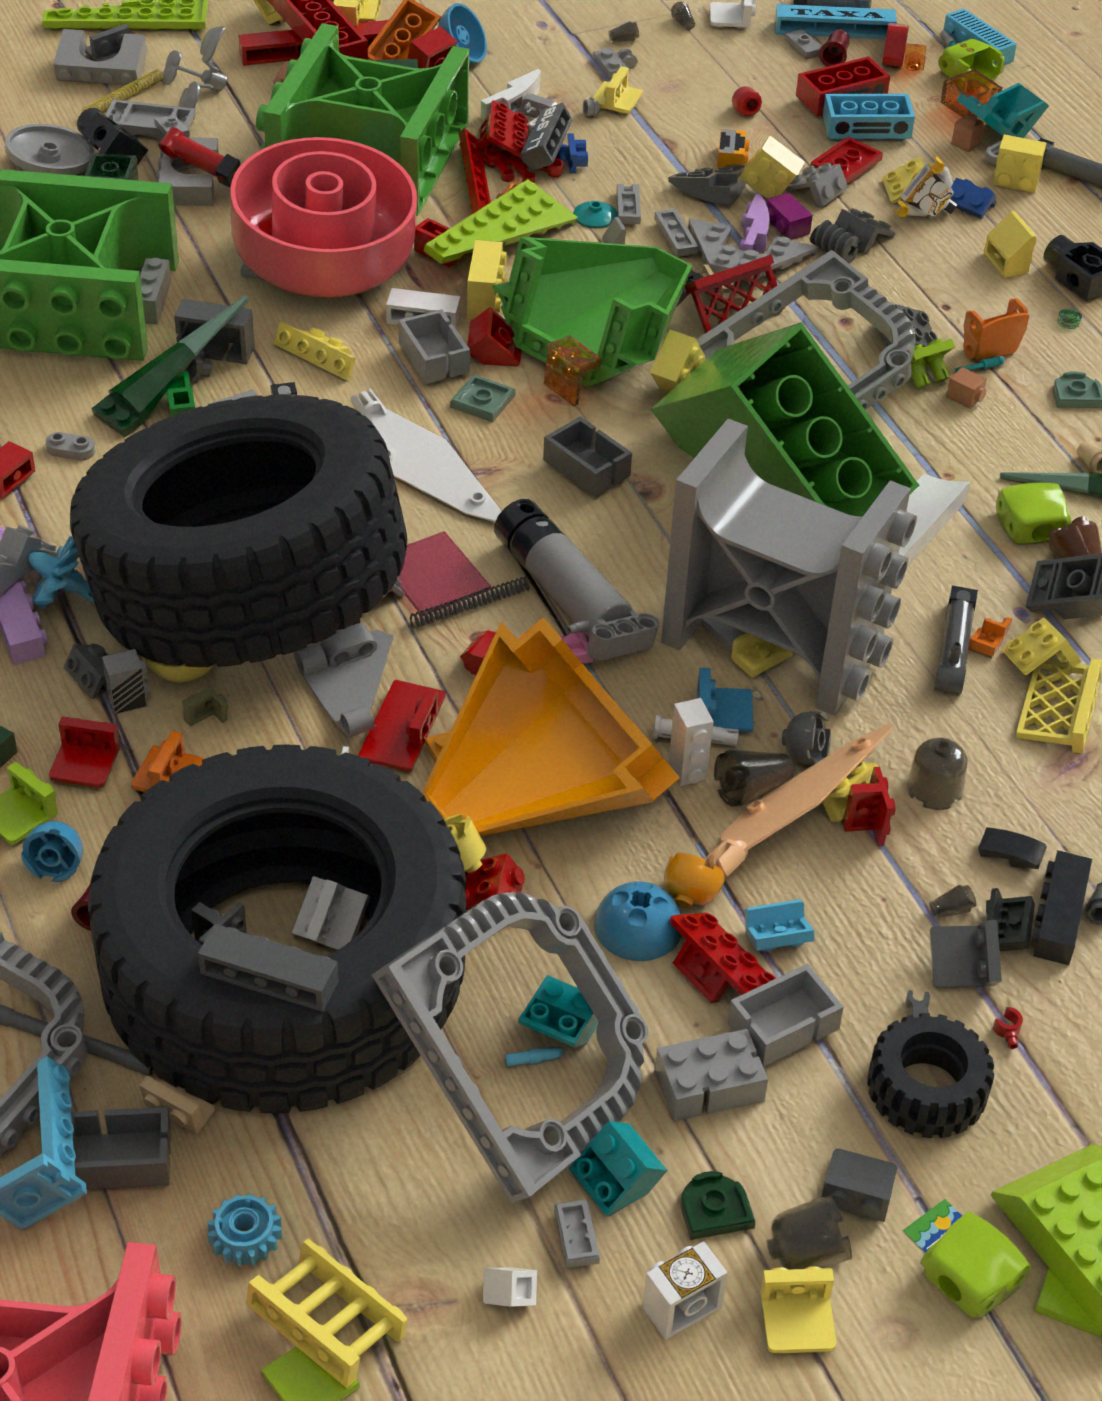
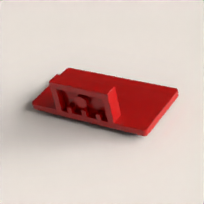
M492 100L490 111L479 128L477 147L485 151L488 145L496 144L521 158V152L528 139L527 118L522 113L511 111L504 103H497Z
M394 680L374 720L376 728L369 731L358 756L368 759L373 764L412 772L425 744V739L428 737L445 700L446 692Z
M705 912L672 915L670 917V924L686 939L672 964L710 1003L719 1002L729 985L740 995H743L776 979L773 974L765 971L757 963L754 955L746 952L737 943L738 940L734 935L726 932L718 924L717 918L712 914Z

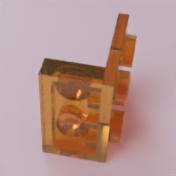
M571 335L548 344L544 384L572 406H576L579 404L582 374L600 367L602 358Z

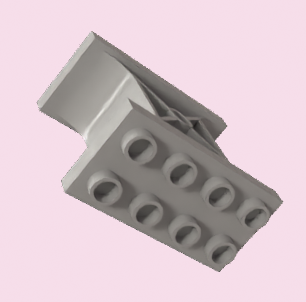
M727 419L676 479L661 643L681 650L699 627L701 618H710L790 650L804 658L818 677L819 687L815 708L835 716L848 697L856 701L861 699L871 676V671L867 669L871 664L882 668L891 652L893 638L885 635L884 629H889L892 626L901 605V599L891 595L892 588L897 589L901 584L909 563V558L900 555L899 549L900 546L905 547L909 542L917 521L916 515L906 512L911 488L889 481L864 516L859 517L845 514L773 486L758 477L749 466L745 457L748 426Z

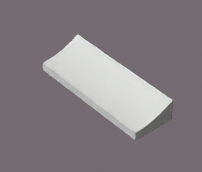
M925 473L917 480L920 486L909 495L906 511L917 516L916 526L905 547L900 546L899 549L900 555L909 558L908 566L967 501L970 482L948 481Z

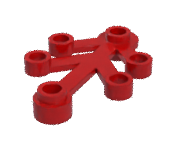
M495 147L487 148L482 155L483 162L490 167H496L501 172L502 181L511 182L514 180V170L508 168L505 165L507 164L511 165L522 176V183L527 179L535 183V174L526 169L528 166L518 156L507 150L501 151ZM555 158L553 164L537 170L547 171L550 177L558 178L564 171V162L561 159Z

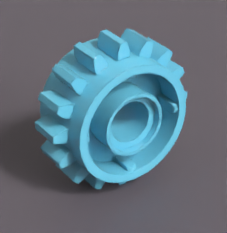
M253 1194L248 1196L235 1195L234 1198L228 1201L223 1200L219 1210L214 1209L212 1211L213 1220L208 1221L209 1245H213L215 1255H223L225 1263L231 1261L237 1263V1266L242 1264L255 1265V1262L261 1259H268V1253L271 1250H277V1240L282 1239L281 1216L276 1215V1206L274 1204L269 1206L266 1204V1198L262 1197L259 1199L254 1197ZM243 1228H249V1229H250V1230H248V1231H239V1230H241V1229H243Z

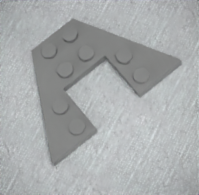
M689 218L688 228L692 229L693 238L696 240L698 250L703 254L702 259L706 265H709L713 273H718L772 254L774 263L771 264L772 269H784L793 263L801 262L804 256L809 254L817 255L818 246L791 241L787 237H775L764 255L758 254L754 250L736 249L732 245H725L731 236L732 227L719 222L710 223ZM760 273L759 277L766 276V273Z

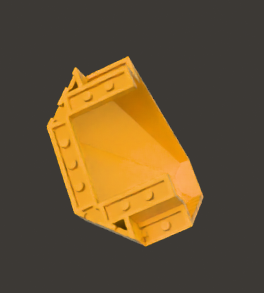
M542 617L518 639L501 621L422 794L427 802H431L443 819L457 814H462L464 819L469 816L479 835L485 836L655 802L654 800L677 782L680 777L581 663L547 620Z

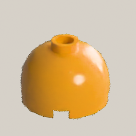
M676 853L674 858L672 855L669 858L664 873L666 889L675 898L679 906L692 908V906L709 904L717 897L725 881V873L716 865H714L713 870L705 866L706 860L701 857L686 853Z

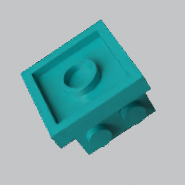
M1020 83L994 94L986 105L982 104L972 95L968 98L961 93L957 98L959 103L1000 135L1024 138L1049 107L1047 103Z

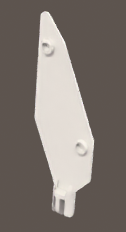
M368 389V393L366 391L360 392L359 398L357 395L351 397L350 401L355 409L374 424L384 439L395 478L466 515L492 522L496 521L501 513L500 508L446 439L386 409L372 389Z

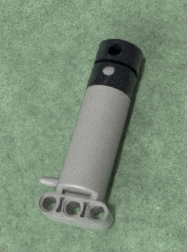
M519 499L510 503L501 511L494 524L496 537L574 622L573 625L567 627V632L569 634L583 632L589 639L587 654L591 658L607 660L646 650L653 646L659 627L658 618L647 613L637 614L627 600L534 501Z

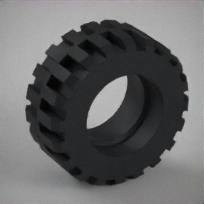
M920 1013L919 1017L915 1018L913 1015L903 1017L901 1023L897 1020L888 1025L887 1030L881 1032L874 1045L867 1076V1085L870 1087L869 1095L871 1100L876 1103L875 1108L882 1116L887 1115L888 1122L896 1128L900 1125L905 1128L904 1132L911 1135L914 1132L920 1133L924 1138H932L933 1135H939L940 1138L950 1137L953 1131L956 1134H960L967 1130L968 1125H974L985 1110L994 1080L993 1058L991 1055H988L989 1049L985 1042L978 1041L979 1035L972 1029L967 1030L964 1028L965 1024L958 1020H955V1022L947 1019V1016L938 1014V1017H932L930 1013ZM919 1063L935 1065L947 1071L956 1083L947 1087L927 1086L914 1080L904 1068Z

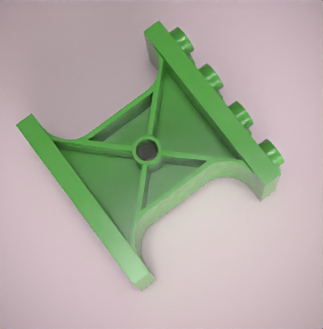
M322 23L312 39H304L299 59L290 60L285 80L274 84L269 104H261L258 109L256 128L258 131L265 132V142L260 150L283 141L312 137L343 139L372 147L394 159L410 175L417 191L416 216H418L459 142L458 133L463 128L466 129L469 124V49L452 46L442 64L422 69L365 60L339 53L338 26Z
M0 169V348L144 361L148 351L140 273L134 270L143 268L146 258L169 260L170 271H176L179 253L172 183Z

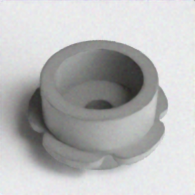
M590 97L583 101V113L586 117L592 116L594 118L599 113L600 107L599 102Z

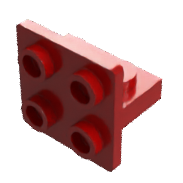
M873 767L870 783L851 785L842 825L845 832L873 830L877 846H884L886 835H889L891 831L890 820L891 816L895 815L896 806L894 799L889 796L888 780L886 777H883L880 767Z

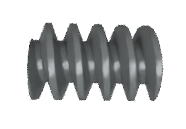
M829 220L822 222L810 235V242L822 248L825 252L833 250L848 263H851L858 253V237L852 236L850 232H845L843 228H838L836 224H832Z

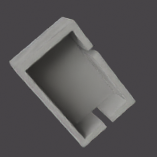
M443 309L398 320L399 344L425 384L446 379V375H449L451 378L470 373V349L454 325L451 324Z
M805 964L732 999L727 1023L733 1031L748 1029L757 1051L756 1057L759 1056L763 1067L811 1044L813 1037L817 1041L839 1030L844 1007L809 964Z
M748 1029L657 1048L655 1072L673 1121L701 1116L704 1098L703 1091H708L705 1107L707 1114L765 1102L768 1077L759 1056L756 1057L757 1051Z

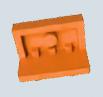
M171 731L167 740L162 741L160 746H152L132 780L131 788L146 792L161 780L169 782L171 774L188 765L195 764L201 766L202 760L205 758L185 753L183 734Z

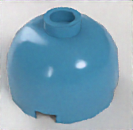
M49 821L39 824L27 835L23 843L21 858L26 868L34 876L40 879L43 876L54 877L52 882L67 880L75 874L83 857V843L78 832L70 825L59 821Z

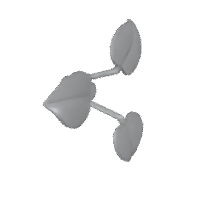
M225 27L212 28L207 31L203 38L200 54L203 55L202 61L210 68L209 70H204L203 74L179 66L181 60V53L174 50L168 55L163 71L162 82L164 84L170 85L174 81L177 69L200 77L201 81L204 82V84H199L195 81L190 83L189 88H185L182 92L179 107L195 108L200 88L216 89L218 91L224 89L227 82L226 75L219 73V69L214 67L209 61L214 55L218 42L226 29Z

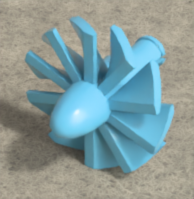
M70 536L67 539L64 547L60 546L55 557L43 552H32L29 554L28 560L30 565L37 573L43 576L36 583V592L31 598L33 603L45 609L47 604L54 601L57 590L60 588L68 593L76 592L94 604L87 580L83 578L80 571L75 569L79 563L76 561L79 555L73 537Z

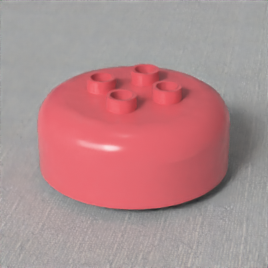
M312 137L292 139L273 144L256 152L240 165L232 179L230 187L231 234L235 249L242 261L258 277L277 288L311 297L332 298L355 295L371 290L389 280L403 267L409 258L415 237L417 191L406 170L381 151L364 144L336 138ZM270 213H272V236L261 231L258 223Z

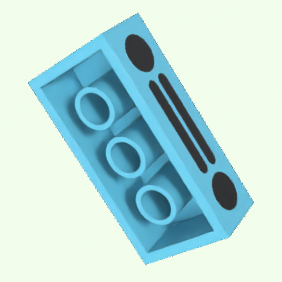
M825 94L823 120L828 139L841 140L848 136L855 140L912 139L915 115L908 94Z

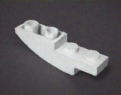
M537 69L507 83L506 90L481 100V120L484 121L487 117L492 100L497 103H504L515 113L521 112V101L529 94L538 95L541 70Z

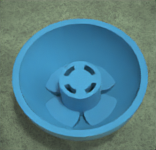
M461 3L453 4L442 14L438 27L441 26L457 40L456 47L469 49V64L480 62L484 59L487 52V41L483 27L470 8Z
M628 882L612 889L603 898L595 914L594 929L600 943L614 955L632 961L654 960L671 952L679 943L682 935L670 924L669 919L672 915H681V911L673 897L663 888L649 882Z

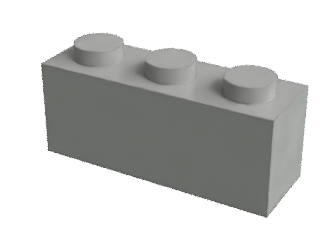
M146 258L140 274L145 323L158 324L171 285L169 260Z

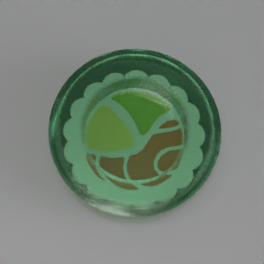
M1065 308L1059 312L1057 321L1064 328L1074 329L1080 326L1082 315L1075 309Z

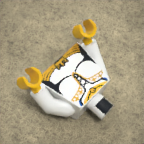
M938 156L935 157L937 160L935 164L930 165L927 162L901 194L904 202L899 200L897 203L900 205V208L897 210L893 209V212L899 217L903 218L906 215L919 217L936 216L941 209L947 214H951L955 210L957 204L950 199L954 193L951 188L953 180L949 168L943 164Z

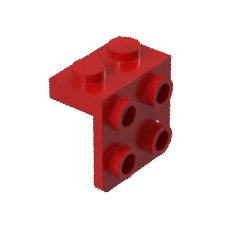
M62 716L58 724L61 746L49 772L50 780L95 788L104 787L120 750L117 724Z
M507 853L480 860L482 865L476 871L470 873L465 871L466 910H470L485 899L497 894L521 892L525 881L523 870L516 865Z

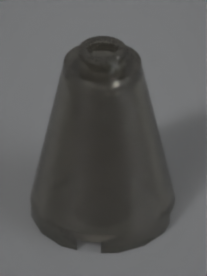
M727 750L724 753H720L716 758L714 779L715 781H720L722 788L718 790L720 797L726 804L735 807L742 806L793 778L796 768L794 761L784 753Z

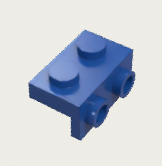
M957 177L951 186L954 193L950 199L957 204L956 208L982 219L989 207H995L996 205L995 193L987 187L981 188L970 180H962Z

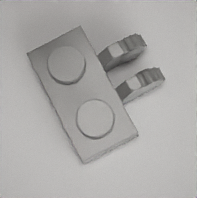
M613 48L593 51V59L609 79H612L613 74H616L621 66L633 68L638 62L637 57L632 54L630 49H621L618 53Z

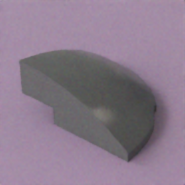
M726 165L725 167L716 168V171H713L712 167L695 169L694 172H689L688 176L686 172H680L668 177V182L696 198L713 203L731 205L740 196L746 185L739 178L746 165Z

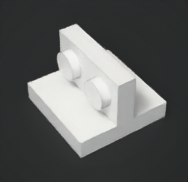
M313 876L292 933L339 950L357 936L371 897L346 888L336 882Z

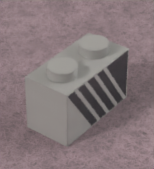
M135 649L103 656L107 693L114 714L147 707L146 695L150 694L147 679L143 678V676L148 675L144 659L138 658Z

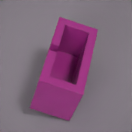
M790 193L766 200L769 223L777 228V231L784 237L792 240L810 234L813 215Z

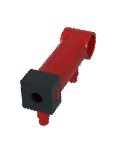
M171 127L158 144L159 149L168 157L173 159L178 157L182 159L185 165L191 164L217 177L219 183L229 188L231 187L235 172L241 165L240 160L229 154L223 156L189 139L181 130L175 127Z

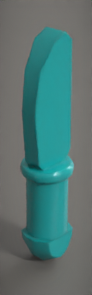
M1003 356L981 359L979 363L962 367L968 370L978 368L986 370L987 368L1004 364L1005 358ZM962 367L955 368V373Z

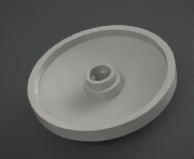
M50 124L25 125L12 130L5 140V153L7 157L17 166L30 172L76 175L89 169L94 160V147L88 143V139L76 131Z

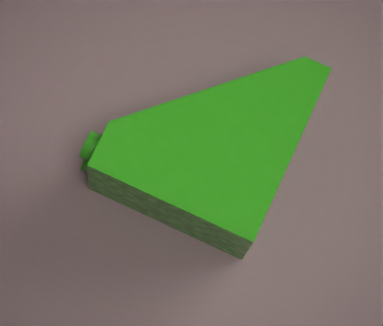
M802 322L716 350L650 409L677 446L694 458L727 419L747 425L745 457L749 466L758 477L773 486L851 516H864L889 481L911 488L910 494L920 486Z

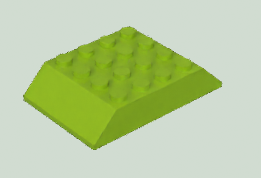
M1091 1144L992 1191L991 1197L1102 1332V1146Z

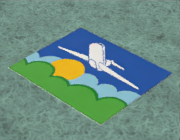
M944 1199L903 1231L926 1253L962 1215Z

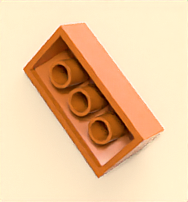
M403 0L368 47V60L408 59L411 41L433 30L441 16L415 0Z

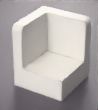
M511 1267L484 1268L483 1302L485 1304L510 1307L536 1305L537 1270Z

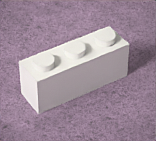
M392 288L386 304L387 323L398 325V320L443 309L451 324L457 328L460 318L461 296Z
M701 698L674 704L668 762L680 777L678 780L680 786L707 780L714 721Z

